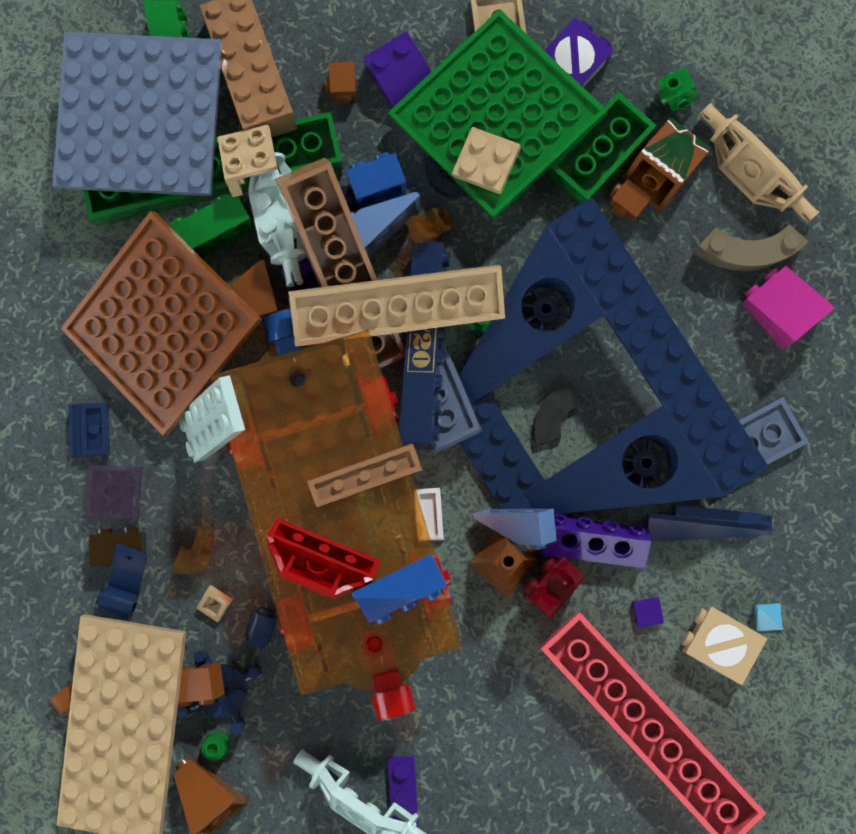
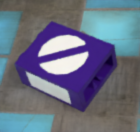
M575 17L546 48L545 52L584 88L609 61L613 49L605 38H599L592 32L593 30L588 23L579 21Z

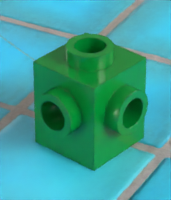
M686 67L676 72H670L663 79L657 81L661 88V91L657 92L663 106L668 104L672 113L677 110H683L690 103L700 99L697 88Z

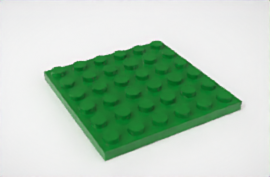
M499 9L394 106L388 114L414 142L495 220L607 115V110ZM472 127L521 145L501 195L452 176L453 169Z

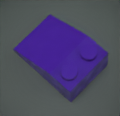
M407 31L363 57L365 69L391 109L431 73L421 52Z

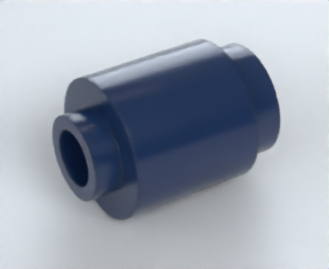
M259 607L258 610L252 611L245 631L247 636L246 643L255 647L265 648L266 643L270 642L278 619L276 616H273V610Z

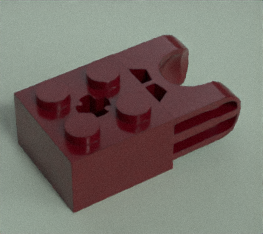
M549 557L540 568L543 572L538 579L532 578L523 588L526 592L523 598L549 619L554 617L585 579L584 573L565 557H555V559Z

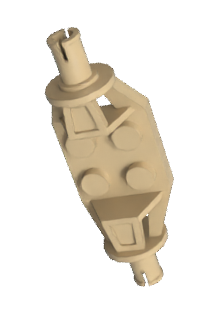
M712 103L699 114L715 129V134L710 140L714 143L718 168L754 204L778 208L781 212L787 207L789 209L792 207L806 223L810 222L819 213L803 197V192L808 186L806 184L802 186L792 172L750 130L737 121L739 118L737 114L726 119ZM725 133L735 143L730 151L723 138ZM778 187L789 197L785 200L771 194V192Z

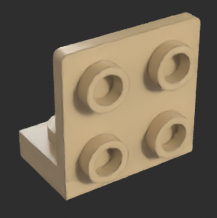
M269 125L217 137L224 178L232 197L243 195L241 184L245 183L246 177L277 170L278 167Z

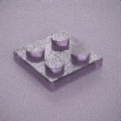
M88 465L85 517L139 519L142 467Z

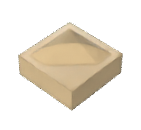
M210 585L196 609L219 622L233 599Z

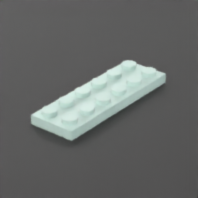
M230 375L218 378L189 405L188 411L185 412V415L179 421L182 432H186L188 442H186L187 453L189 457H193L194 463L207 459L245 430Z

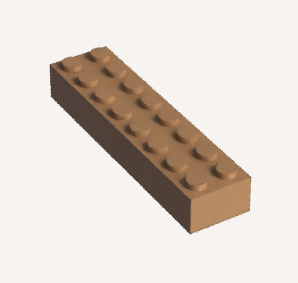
M323 158L276 178V183L320 288L377 280L331 163L326 158ZM399 333L342 340L355 371L359 372L361 376L405 358V348Z

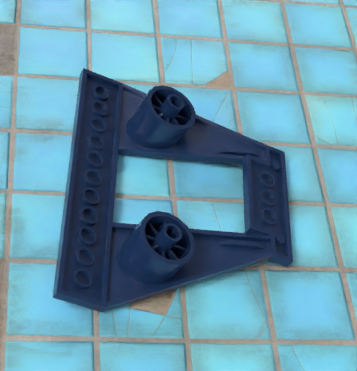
M592 197L549 223L504 298L505 318L491 320L459 375L483 431L459 442L499 507L501 509H553L554 514H567L723 497L769 468L763 456ZM549 288L547 297L541 298L535 290ZM551 290L559 292L563 298L558 301L550 298ZM529 292L536 299L534 305L522 303L523 298ZM566 300L569 306V313L559 311L558 305ZM541 307L549 309L550 312L547 314L543 313ZM521 308L533 310L534 315L525 321ZM557 316L569 318V321L559 328L554 319ZM604 316L662 406L547 480H544L489 393ZM536 320L541 324L540 330L532 328L528 323ZM551 323L555 330L543 331L544 324ZM638 439L648 440L646 450L639 452L633 441ZM651 443H657L663 451L657 455L650 452ZM628 445L631 446L636 454L633 459L623 457ZM664 453L668 459V467L659 465L658 457ZM622 461L631 463L632 471L626 475L622 468ZM642 461H648L649 464L646 466L647 468H644L642 466ZM657 469L668 471L664 481L661 483L654 475ZM633 473L639 475L638 486L634 485L627 477ZM650 476L657 487L642 488L644 477Z

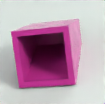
M787 266L780 271L776 268L764 277L767 282L760 288L757 284L745 293L747 299L742 302L782 349L797 341L834 309L832 304Z

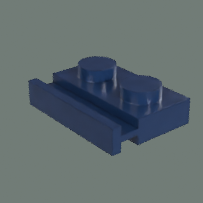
M109 403L69 404L71 457L110 455Z

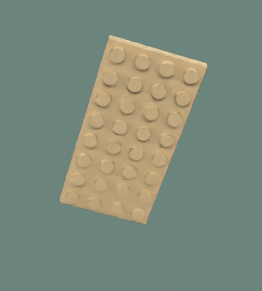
M86 614L80 616L57 826L98 834L163 833L186 631Z

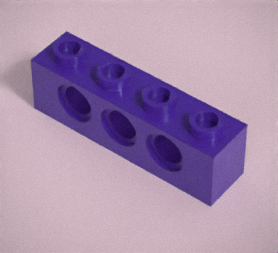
M554 514L557 541L546 544L547 548L540 549L541 555L646 568L651 537L649 528L637 524L628 526L613 521L598 522L584 517L576 519L568 518L561 514ZM567 534L574 535L573 537H565ZM595 537L600 538L597 541L590 540ZM619 541H626L624 544H617Z

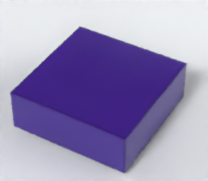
M659 597L632 602L637 628L664 623Z

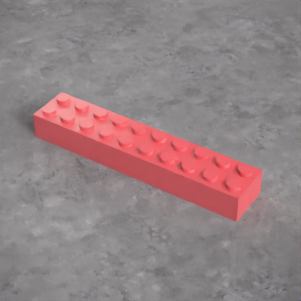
M576 611L539 646L542 652L710 834H746L766 815L762 808L580 612Z

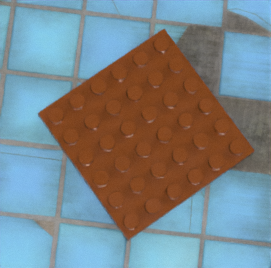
M150 211L61 327V330L162 436L169 435L185 415V412L188 411L189 405L204 392L262 319L156 212Z

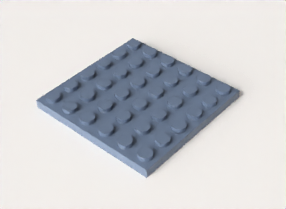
M65 32L52 186L59 189L212 196L222 54L221 39Z

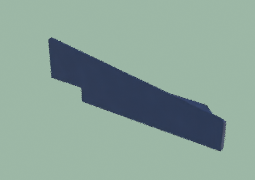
M675 505L673 506L672 515L647 513L645 528H649L651 542L771 535L773 516L751 512Z

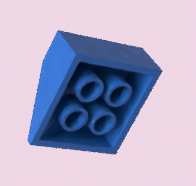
M432 554L353 592L352 595L369 623L376 620L377 625L393 618L391 612L399 608L405 612L418 605L417 599L427 597L428 601H431L443 595L442 588L446 587L447 584Z

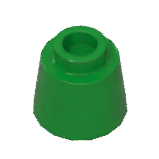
M211 732L203 739L201 748L206 759L218 761L224 759L229 754L231 747L230 741L224 733Z

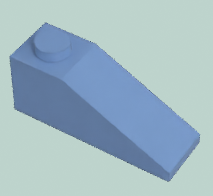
M487 509L473 513L474 519L518 545H530L532 550L547 548L546 544L557 541L553 509Z

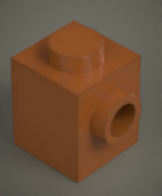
M354 62L329 63V77H325V92H330L331 100H336L337 103H349L351 99H357Z
M627 179L623 185L618 183L612 190L610 196L613 198L609 205L612 206L611 210L615 215L620 218L626 217L631 222H634L649 204L652 197Z

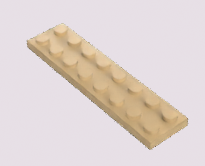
M500 265L288 292L296 347L505 318L502 270Z

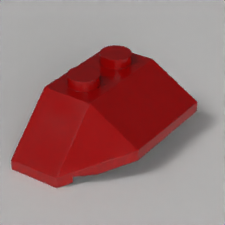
M276 518L266 537V542L281 578L332 599L371 584L381 563L379 559L279 518Z

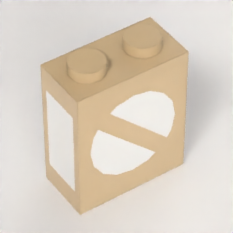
M706 606L705 609L701 608L694 619V622L697 624L693 632L688 631L682 640L681 645L684 646L682 652L735 683L743 685L767 638L712 606Z

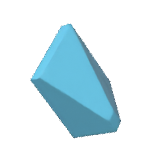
M780 603L754 605L756 631L783 630Z

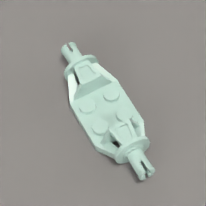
M275 152L277 167H279L281 174H279L277 169L250 176L248 194L259 243L271 256L270 260L273 265H283L286 286L294 287V280L297 282V286L303 283L298 262L305 259L307 254L275 180L292 171L285 163V156L282 153ZM295 238H297V249L294 247Z
M302 749L296 756L293 764L312 775L309 787L315 789L319 785L330 808L367 834H426L416 827V822L419 818L417 813L412 815L394 802L387 813L382 816L380 815L381 811L375 805L369 802L364 804L358 800V795L353 790L347 787L344 788L349 779L350 772L333 762L334 757L331 755L320 762ZM328 770L339 777L337 782L334 781ZM395 815L403 821L392 819V817Z

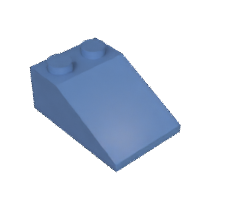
M417 192L362 208L355 214L351 213L368 258L420 210V195Z

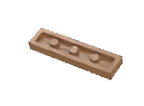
M413 444L307 482L316 508L417 473L422 471L415 448Z

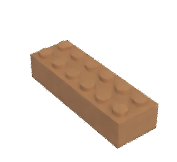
M213 0L200 4L211 39H221L222 41L221 68L243 131L269 125L271 136L275 137L296 130L295 117L253 1Z

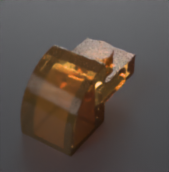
M444 207L433 208L426 214L412 216L405 221L409 228L410 236L418 244L435 243L457 229Z
M200 525L192 548L181 546L172 569L173 572L185 575L196 574L205 570L212 563L214 557L205 554L206 549L211 550L215 541V535L212 534L213 528Z

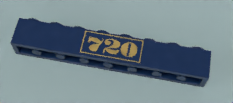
M413 243L410 276L445 272L446 267H450V252H446L444 243ZM446 326L408 331L406 333L399 443L402 447L413 444L415 449L435 450V442H439L440 427L436 426V417L441 416V400H438V391L443 389V376L439 375L440 365H444L445 359L444 350H441V341L446 339Z

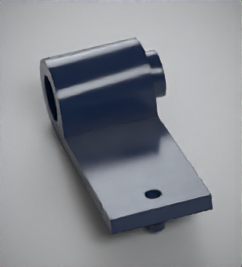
M121 544L116 545L109 585L105 590L101 589L96 598L95 604L99 605L98 611L127 622L131 620L138 604L148 554Z

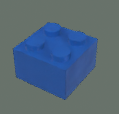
M387 152L379 154L373 161L367 163L360 161L352 164L350 169L346 170L349 186L358 210L407 195L406 180L396 153L390 155Z

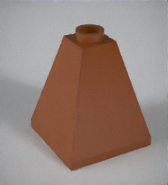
M495 532L468 564L508 598L541 561V558L528 546L518 545ZM506 556L512 557L513 563L510 567L505 566L503 563V559Z
M185 758L175 767L177 771L173 774L191 834H211L249 802L245 795L196 760Z

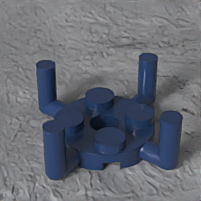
M205 650L194 654L196 662H201V664L213 663L208 652ZM221 664L223 683L229 689L228 695L225 698H216L215 703L209 705H199V701L191 702L189 706L178 708L177 716L184 718L200 708L211 717L224 718L229 716L233 723L231 726L232 733L239 734L245 728V723L239 710L247 698V682L260 676L262 670L259 666H254L242 673L231 665Z

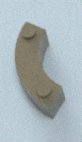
M790 224L772 237L754 241L731 237L716 227L696 248L694 253L710 264L720 268L738 272H753L781 264L796 254L809 241Z

